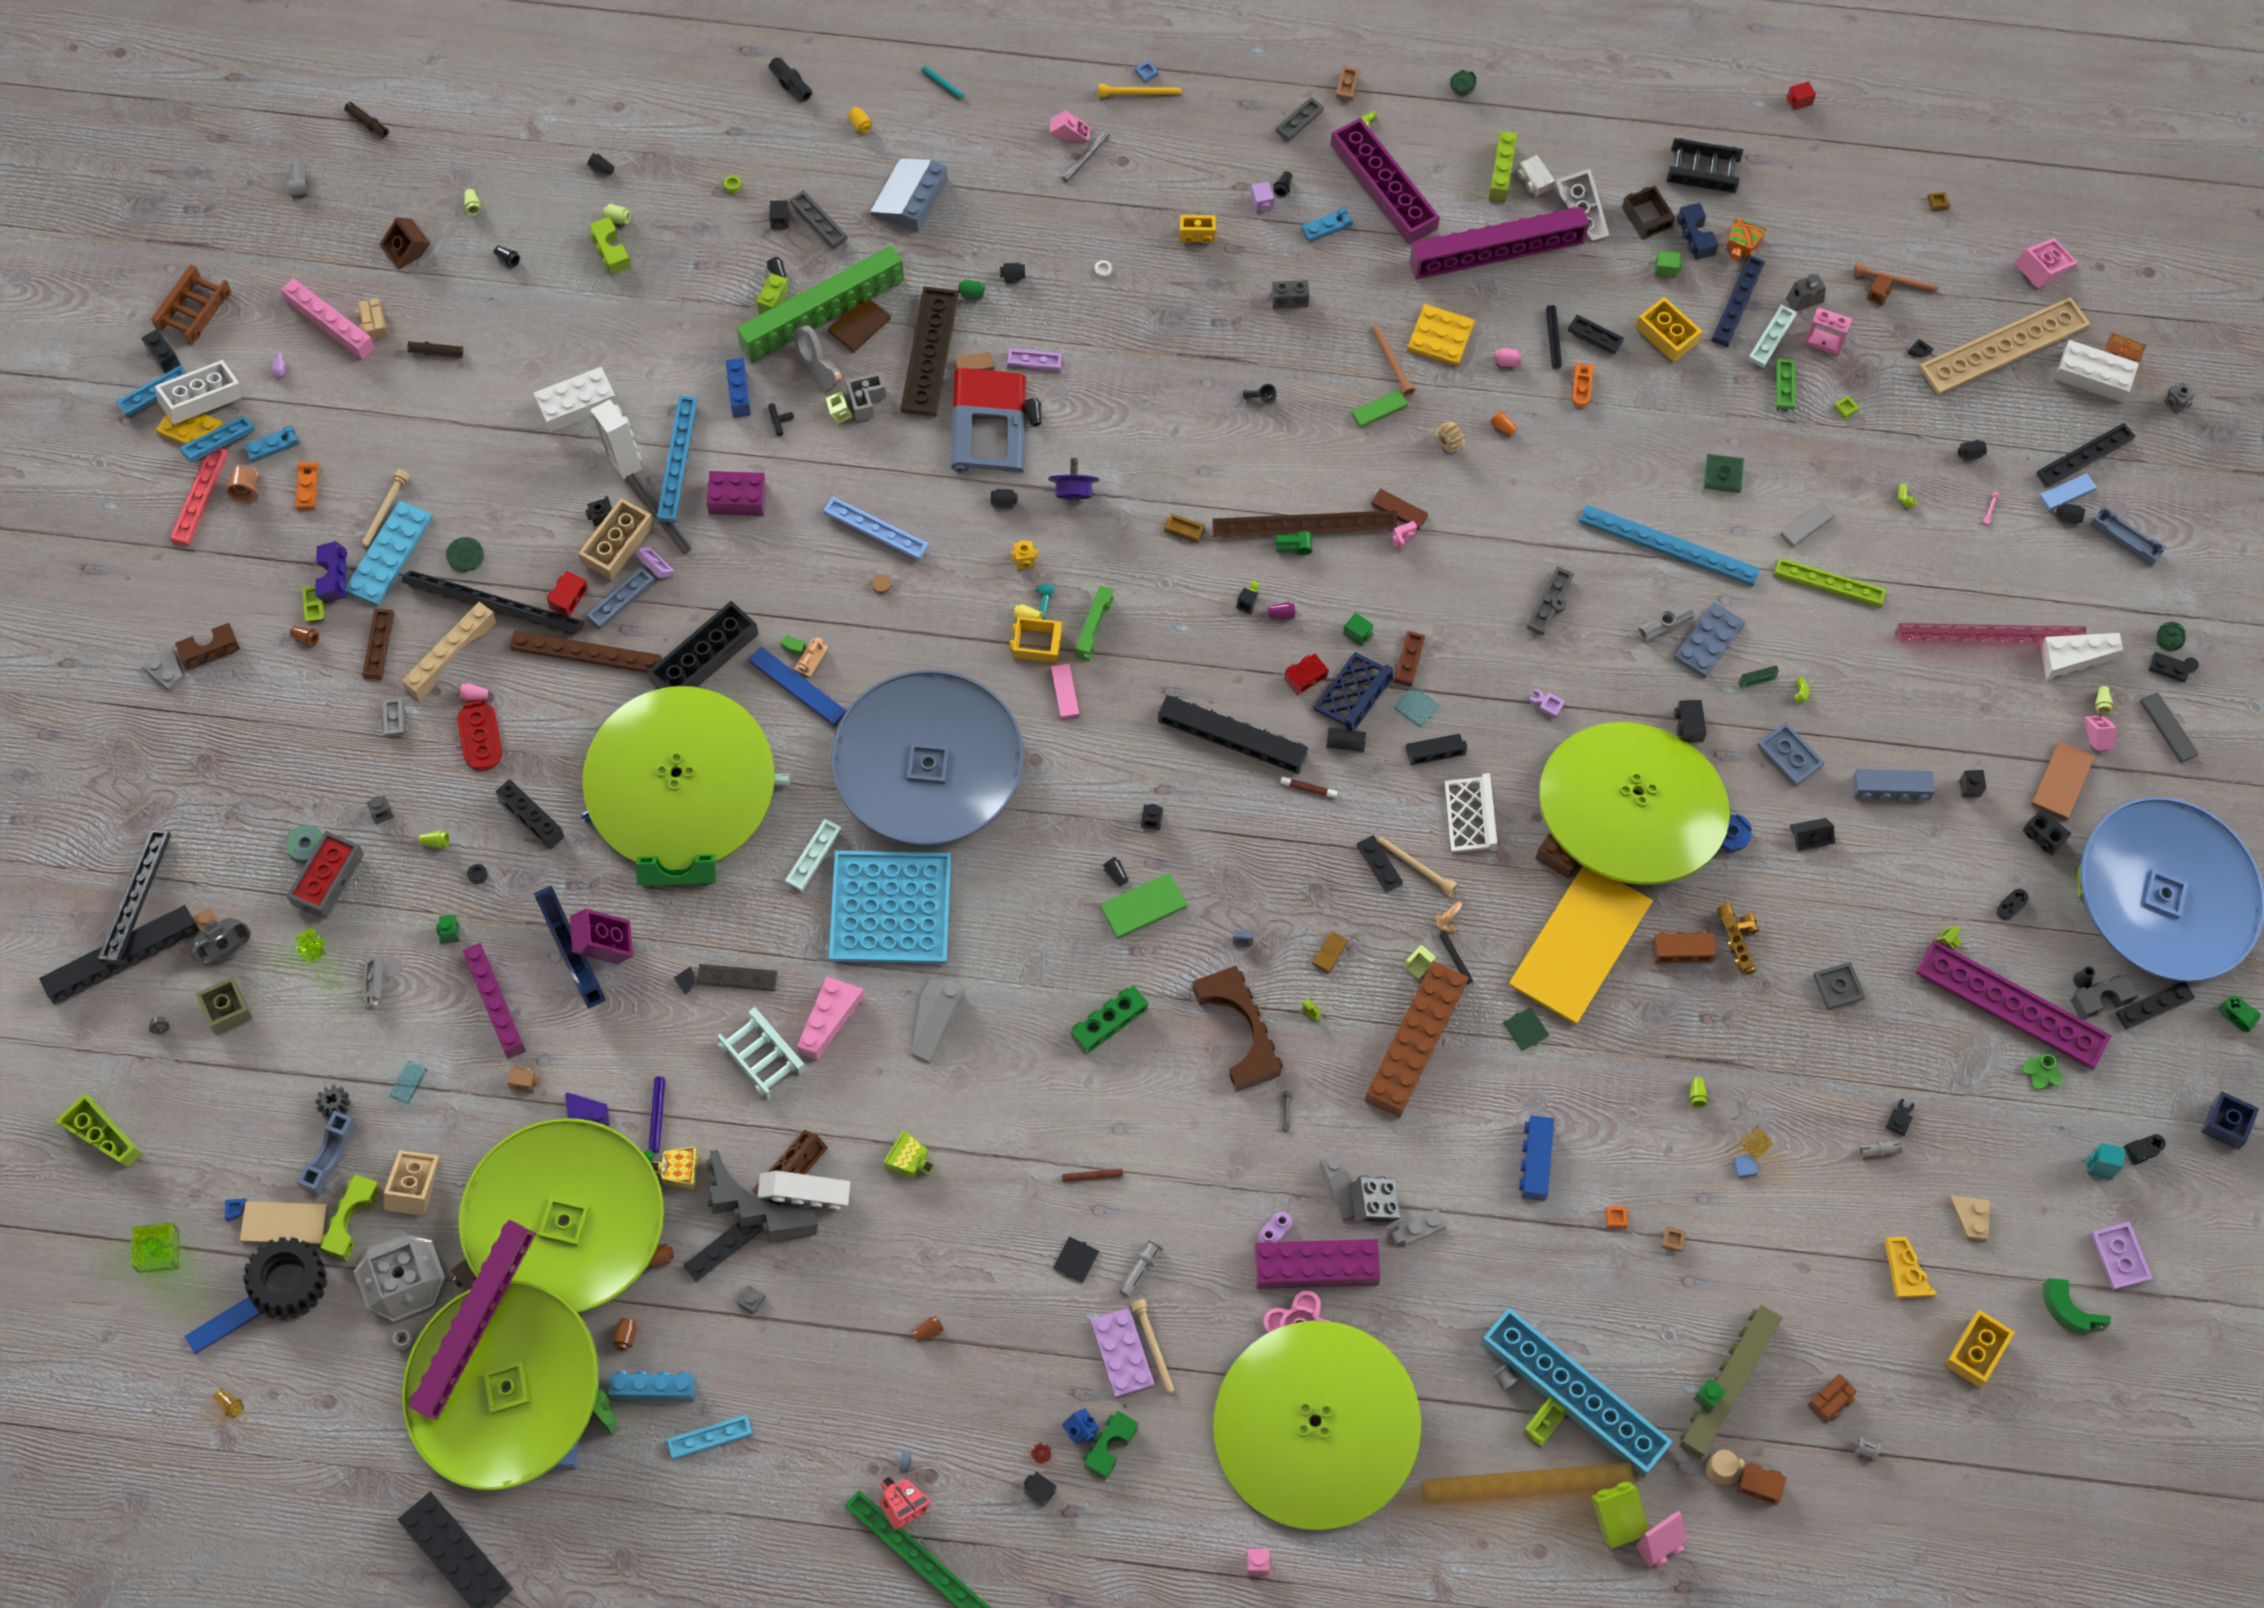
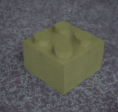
M234 977L196 993L208 1024L215 1035L252 1019V1015Z

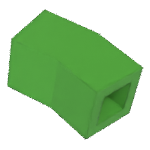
M787 634L781 642L782 649L790 654L803 655L806 647L805 641L795 639Z

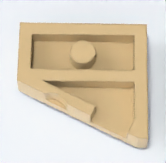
M1951 1195L1949 1201L1954 1205L1957 1219L1962 1224L1965 1237L1967 1239L1987 1241L1989 1238L1990 1201Z

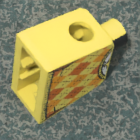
M696 1147L664 1151L662 1162L651 1163L655 1173L661 1174V1180L664 1185L695 1190L698 1160Z

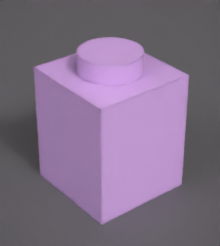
M1269 181L1251 185V198L1256 212L1273 209L1274 197Z

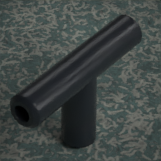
M770 403L768 408L776 435L782 436L784 433L780 422L794 419L793 412L778 415L775 404Z

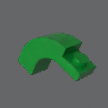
M2048 1278L2043 1283V1296L2046 1307L2055 1321L2065 1329L2085 1335L2090 1328L2093 1331H2103L2111 1324V1316L2089 1314L2075 1307L2069 1295V1280Z

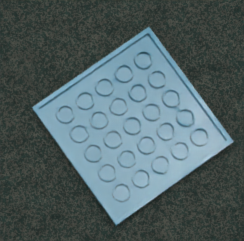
M835 851L829 962L947 964L951 853Z

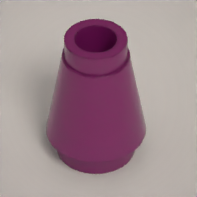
M1288 601L1268 606V617L1291 620V618H1295V604Z

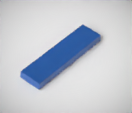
M247 1297L185 1335V1338L193 1352L197 1354L262 1313L257 1310L250 1298Z

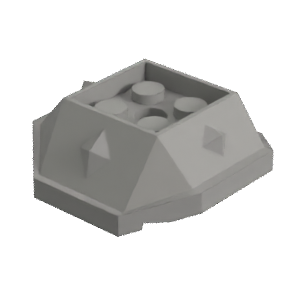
M409 1233L368 1248L354 1270L366 1309L395 1324L435 1308L438 1297L446 1282V1277L433 1242ZM404 1271L402 1277L395 1278L397 1272Z

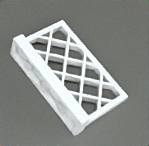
M1490 773L1482 774V777L1445 781L1451 852L1458 853L1490 849V852L1498 851ZM1479 783L1480 789L1475 794L1467 789L1471 784ZM1449 786H1459L1461 791L1455 796L1450 792ZM1464 792L1472 796L1467 803L1459 799ZM1475 799L1482 804L1477 811L1469 806ZM1456 801L1464 806L1458 813L1451 809V806ZM1466 809L1474 814L1468 821L1461 817V814ZM1476 817L1483 820V824L1479 829L1471 824ZM1457 819L1465 823L1459 831L1453 827V823ZM1468 826L1476 831L1470 839L1462 834ZM1480 834L1485 838L1486 844L1477 845L1473 840ZM1459 836L1467 841L1463 846L1455 847V841Z

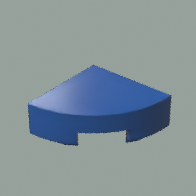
M246 1198L225 1200L226 1222L238 1218L244 1212Z

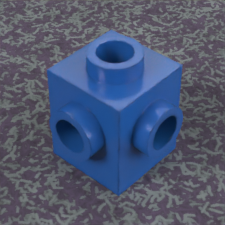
M1086 1408L1073 1413L1062 1424L1075 1445L1082 1442L1085 1444L1089 1443L1095 1438L1094 1434L1100 1429Z

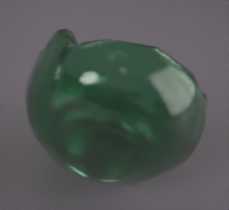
M1462 69L1451 77L1450 88L1458 96L1470 95L1476 88L1477 77L1473 71L1468 72Z
M2174 621L2165 622L2157 631L2156 642L2166 651H2177L2185 643L2186 630L2180 623Z

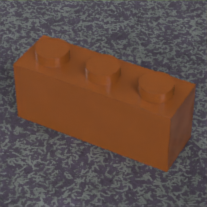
M1706 931L1696 934H1689L1688 932H1679L1677 934H1669L1668 932L1658 933L1653 939L1654 962H1713L1716 957L1714 933Z

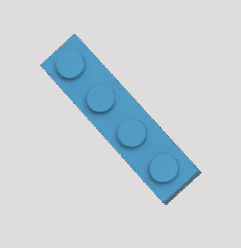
M180 365L117 400V403L128 418L157 401L156 385L187 373Z
M243 415L181 446L180 451L192 463L255 431L254 425Z

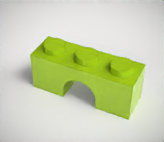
M610 217L591 223L589 235L592 242L595 241L597 244L595 248L598 255L603 257L601 260L604 268L609 269L611 275L631 268L630 260L623 244L610 246L612 242L618 240L616 229Z

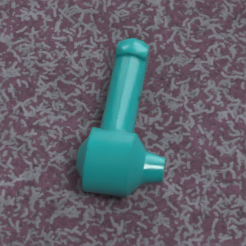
M1047 583L1036 586V592H1039L1042 597L1039 611L1043 613V620L1046 618L1049 599L1055 591L1053 585Z

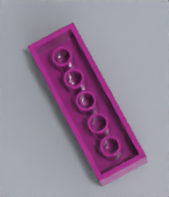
M1378 1239L1255 1243L1257 1289L1379 1285L1380 1282Z

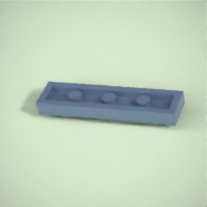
M640 567L587 614V618L601 630L655 582L654 578Z

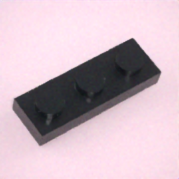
M1577 314L1568 327V332L1613 354L1617 353L1624 341V337Z
M1374 835L1357 843L1358 850L1385 893L1403 884L1402 879Z

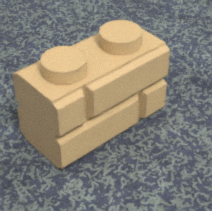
M374 298L369 301H360L358 303L359 309L356 310L358 320H362L359 328L368 334L372 340L388 337L380 299Z

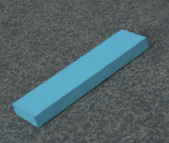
M744 1415L669 1438L667 1443L673 1461L751 1437L753 1433L748 1415Z

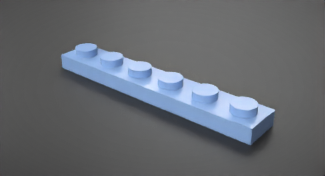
M833 496L823 510L825 515L918 561L921 560L929 547L927 542Z

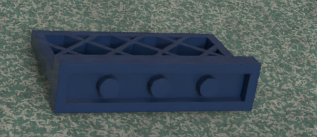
M1354 652L1317 702L1314 710L1346 726L1347 730L1355 731L1393 679V668L1387 664L1382 666ZM1357 659L1363 662L1364 666L1353 668L1352 664ZM1375 668L1379 670L1377 675L1369 676L1368 674L1370 669ZM1366 672L1367 677L1356 679L1355 673ZM1344 675H1353L1354 680L1343 682L1342 678ZM1369 683L1367 689L1359 690L1357 684ZM1355 685L1357 691L1346 693L1344 687ZM1342 688L1344 694L1333 696L1332 692L1334 689ZM1358 695L1359 700L1357 703H1348L1347 698ZM1345 698L1346 705L1335 706V700ZM1332 701L1333 708L1324 709L1321 707L1324 703ZM1348 709L1349 714L1345 719L1338 716V711Z

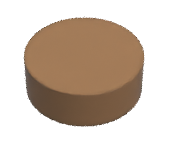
M886 575L875 576L872 580L873 590L878 594L887 593L891 588L889 577Z

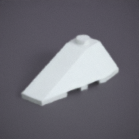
M1587 169L1557 179L1556 182L1561 198L1569 209L1583 206L1589 222L1587 234L1590 239L1595 241L1608 237V228L1591 170Z

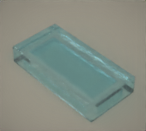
M409 1060L393 1087L390 1096L409 1105L427 1072V1068Z

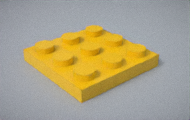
M1424 304L1407 351L1459 366L1475 320Z

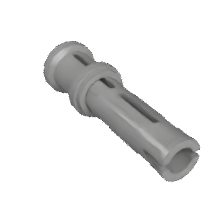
M1152 1238L1148 1239V1245L1143 1253L1140 1252L1138 1255L1139 1260L1119 1289L1121 1294L1129 1298L1131 1297L1149 1266L1155 1264V1258L1160 1251L1164 1250L1162 1244Z

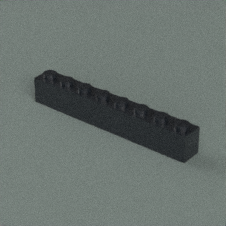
M1166 695L1158 713V722L1296 774L1300 773L1307 757L1308 747L1301 742L1290 741L1282 735L1276 736L1266 729L1252 727L1247 722H1239L1231 716L1217 714L1212 709L1201 708L1196 703L1185 702L1177 696Z
M183 905L133 930L119 965L100 963L98 960L102 949L100 947L40 977L39 980L53 1004L61 1003L67 997L75 993H81L87 987L99 984L105 978L119 974L129 966L137 965L142 959L154 956L160 950L172 947L184 938L192 937L199 929L186 905Z

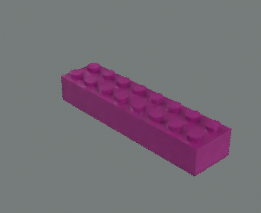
M1362 118L1332 132L1331 147L1408 245L1438 229L1439 215Z

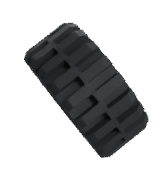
M279 1237V1241L274 1242L273 1239L267 1241L268 1245L265 1247L260 1245L257 1248L258 1253L256 1255L252 1253L249 1257L251 1263L245 1265L244 1270L246 1274L243 1275L246 1292L257 1310L262 1314L266 1313L267 1317L272 1319L278 1316L279 1320H286V1316L295 1319L298 1318L297 1314L299 1313L307 1314L309 1307L315 1308L318 1304L317 1298L321 1299L323 1297V1288L327 1285L325 1278L327 1276L326 1270L315 1248L310 1247L304 1240L299 1242L298 1238L291 1237L290 1240H286V1237ZM296 1264L303 1268L304 1278L294 1290L287 1293H275L267 1288V1278L278 1266Z

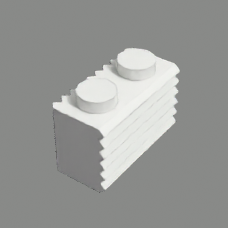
M1537 155L1519 163L1517 175L1520 180L1525 182L1528 192L1532 193L1534 197L1554 189L1555 180Z

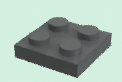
M1851 962L1817 971L1813 974L1827 1010L1861 1001L1866 997Z

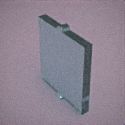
M1413 686L1406 695H1402V699L1394 709L1421 728L1429 718H1432V714L1440 704Z

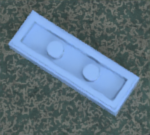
M2086 473L2040 494L2039 498L2047 510L2051 511L2057 508L2058 505L2061 506L2063 502L2069 503L2095 491L2097 487Z

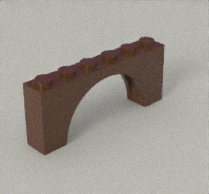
M1233 966L1192 981V990L1199 1005L1220 1003L1230 1006L1240 1012L1251 1027L1253 1045L1249 1053L1240 1063L1229 1068V1077L1235 1091L1238 1092L1279 1077L1283 1065L1280 1058H1276L1274 1054L1275 1046L1272 1040H1268L1266 1035L1268 1031L1265 1023H1261L1259 1019L1260 1011L1257 1005L1254 1006L1251 1001L1253 996L1251 990L1245 987L1243 972L1239 971L1237 966Z

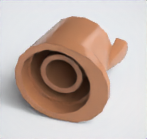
M244 466L233 468L225 490L226 495L237 502H255L258 498L255 483L260 471L255 470L254 472L252 469Z

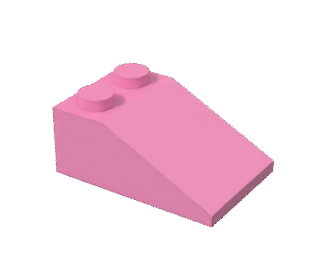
M2052 238L2026 249L2014 264L2022 274L2026 275L2031 284L2039 289L2073 268L2078 262L2055 238Z
M1677 1511L1646 1532L1635 1546L1650 1568L1654 1565L1660 1567L1668 1561L1667 1556L1672 1553L1676 1556L1685 1549L1683 1545L1687 1542V1537L1680 1511Z

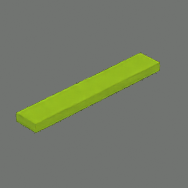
M1778 558L1773 576L1879 608L1883 605L1887 590L1782 558Z

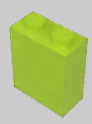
M1621 1482L1617 1484V1487L1602 1489L1597 1494L1591 1496L1604 1542L1611 1549L1642 1538L1649 1531L1638 1490L1631 1482Z

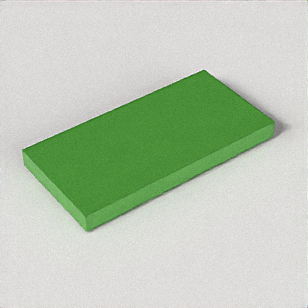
M1168 873L1100 904V908L1116 938L1119 939L1187 908V904L1171 874Z

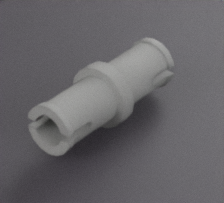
M1900 1140L1886 1143L1879 1141L1877 1144L1860 1145L1861 1158L1885 1157L1887 1154L1903 1152Z

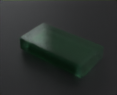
M1775 665L1742 674L1738 684L1740 688H1746L1776 679L1779 669Z

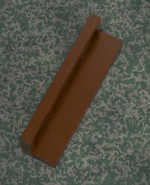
M803 1130L768 1172L782 1169L781 1171L805 1175L828 1147L816 1134ZM758 1183V1184L754 1187V1189H753V1191H754L755 1194H757V1195H758L759 1183ZM766 1199L769 1203H773L776 1205L781 1204V1202L772 1201V1199Z

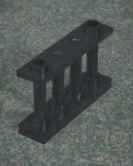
M1674 138L1671 151L1677 152L1675 166L1669 167L1666 182L1736 193L1739 177H1734L1735 163L1741 161L1744 149L1686 140L1684 138ZM1684 153L1694 154L1692 170L1681 168ZM1701 156L1711 157L1709 172L1699 171ZM1718 159L1729 160L1727 175L1716 174Z

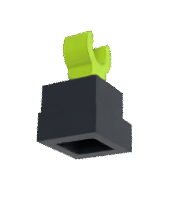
M1253 580L1249 589L1243 588L1238 596L1236 609L1252 614L1258 598L1259 582Z

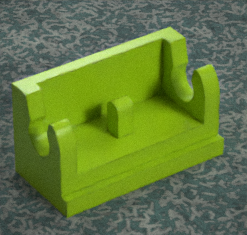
M1549 1397L1525 1428L1523 1434L1542 1447L1566 1416L1564 1413L1566 1410Z

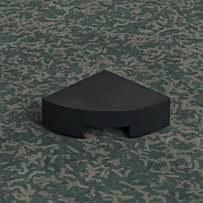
M1918 339L1908 350V354L1914 357H1925L1933 352V348L1921 339Z
M691 967L674 977L685 995L691 990L694 982V974Z

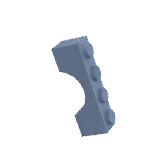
M337 1111L332 1113L325 1127L323 1143L318 1154L312 1162L305 1165L297 1180V1184L302 1190L319 1197L321 1196L357 1126L352 1117Z

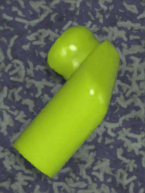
M1900 484L1898 501L1906 508H1913L1917 504L1916 498L1913 499V496L1909 497L1907 495V484Z
M1800 677L1795 681L1799 692L1794 695L1795 701L1799 704L1803 701L1806 702L1810 695V689L1804 677Z

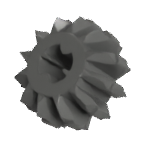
M332 1085L330 1090L324 1087V1093L318 1092L320 1098L316 1099L315 1103L319 1105L317 1110L319 1113L322 1112L323 1117H331L334 1111L339 1113L342 1111L348 1112L346 1106L351 1105V1101L348 1099L350 1095L348 1092H344L343 1087L337 1088L335 1085Z

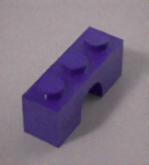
M337 541L319 545L316 550V563L328 570V572L323 577L316 579L315 596L325 603L345 598L347 551Z

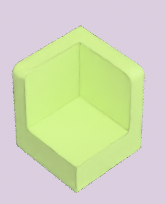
M1420 945L1406 960L1404 968L1417 979H1421L1429 970L1432 962L1436 960V957L1424 946Z

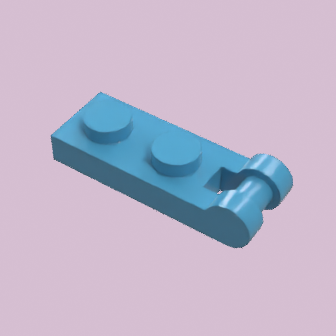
M1340 208L1335 213L1301 225V230L1308 243L1352 226L1353 221L1347 216V210Z
M286 426L279 432L245 444L244 446L251 462H256L298 445L299 440L294 435L295 430L293 426Z

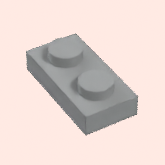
M402 698L383 700L385 737L404 735Z

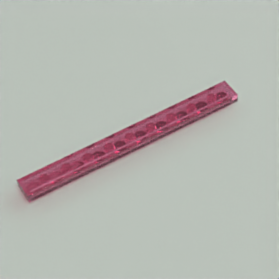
M1899 623L1895 636L1903 640L1939 639L1946 641L1958 639L1959 641L1995 640L2002 642L2014 640L2015 642H2042L2045 637L2086 635L2087 631L2086 626Z

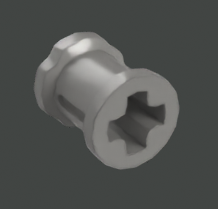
M1504 1364L1493 1373V1376L1497 1377L1504 1386V1391L1510 1390L1519 1382V1379L1515 1378L1508 1369V1364Z
M1860 1437L1856 1445L1855 1455L1866 1456L1875 1462L1879 1455L1881 1444L1877 1443L1875 1445L1864 1441V1438Z

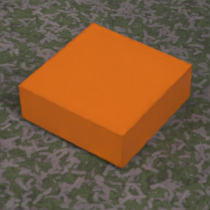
M1606 1207L1607 1228L1628 1227L1627 1207Z

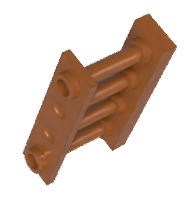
M190 264L151 318L155 329L162 331L165 326H171L184 332L188 343L193 345L195 340L199 339L201 332L223 301L229 297L231 289L227 280H223L220 286L200 278L197 267ZM198 284L213 291L214 294L210 299H206L191 292V290ZM186 298H189L204 305V308L200 313H197L181 304ZM178 311L195 320L188 327L171 319L174 313Z

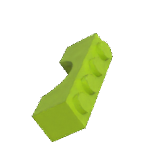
M1500 130L1488 200L1506 203L1518 133Z
M356 1174L353 1179L349 1180L346 1186L347 1192L338 1203V1211L329 1222L328 1233L321 1239L320 1246L324 1254L347 1262L355 1245L354 1240L348 1234V1221L352 1214L360 1208L373 1206L381 1189L378 1182Z

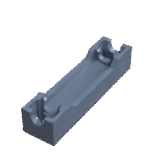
M2103 506L2090 524V526L2150 566L2155 564L2166 549V546L2155 539L2148 538L2118 518L2116 513Z

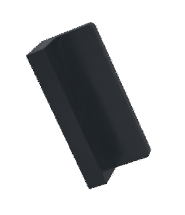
M1460 734L1407 743L1405 748L1410 766L1466 755L1467 743L1466 740L1462 741Z

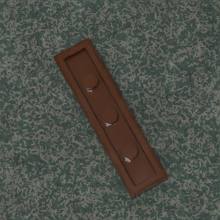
M374 609L362 674L363 678L380 680L383 678L394 618L393 610Z

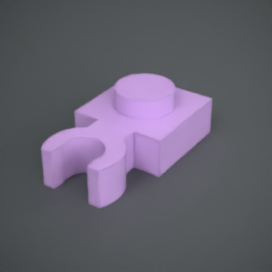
M1535 689L1534 694L1539 698L1531 696L1529 702L1533 705H1541L1540 711L1556 719L1565 701L1551 693L1544 696L1541 690Z

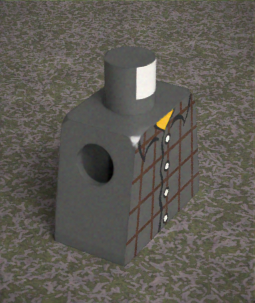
M1810 274L1808 277L1794 283L1786 299L1792 310L1797 312L1824 302L1826 287L1818 274Z

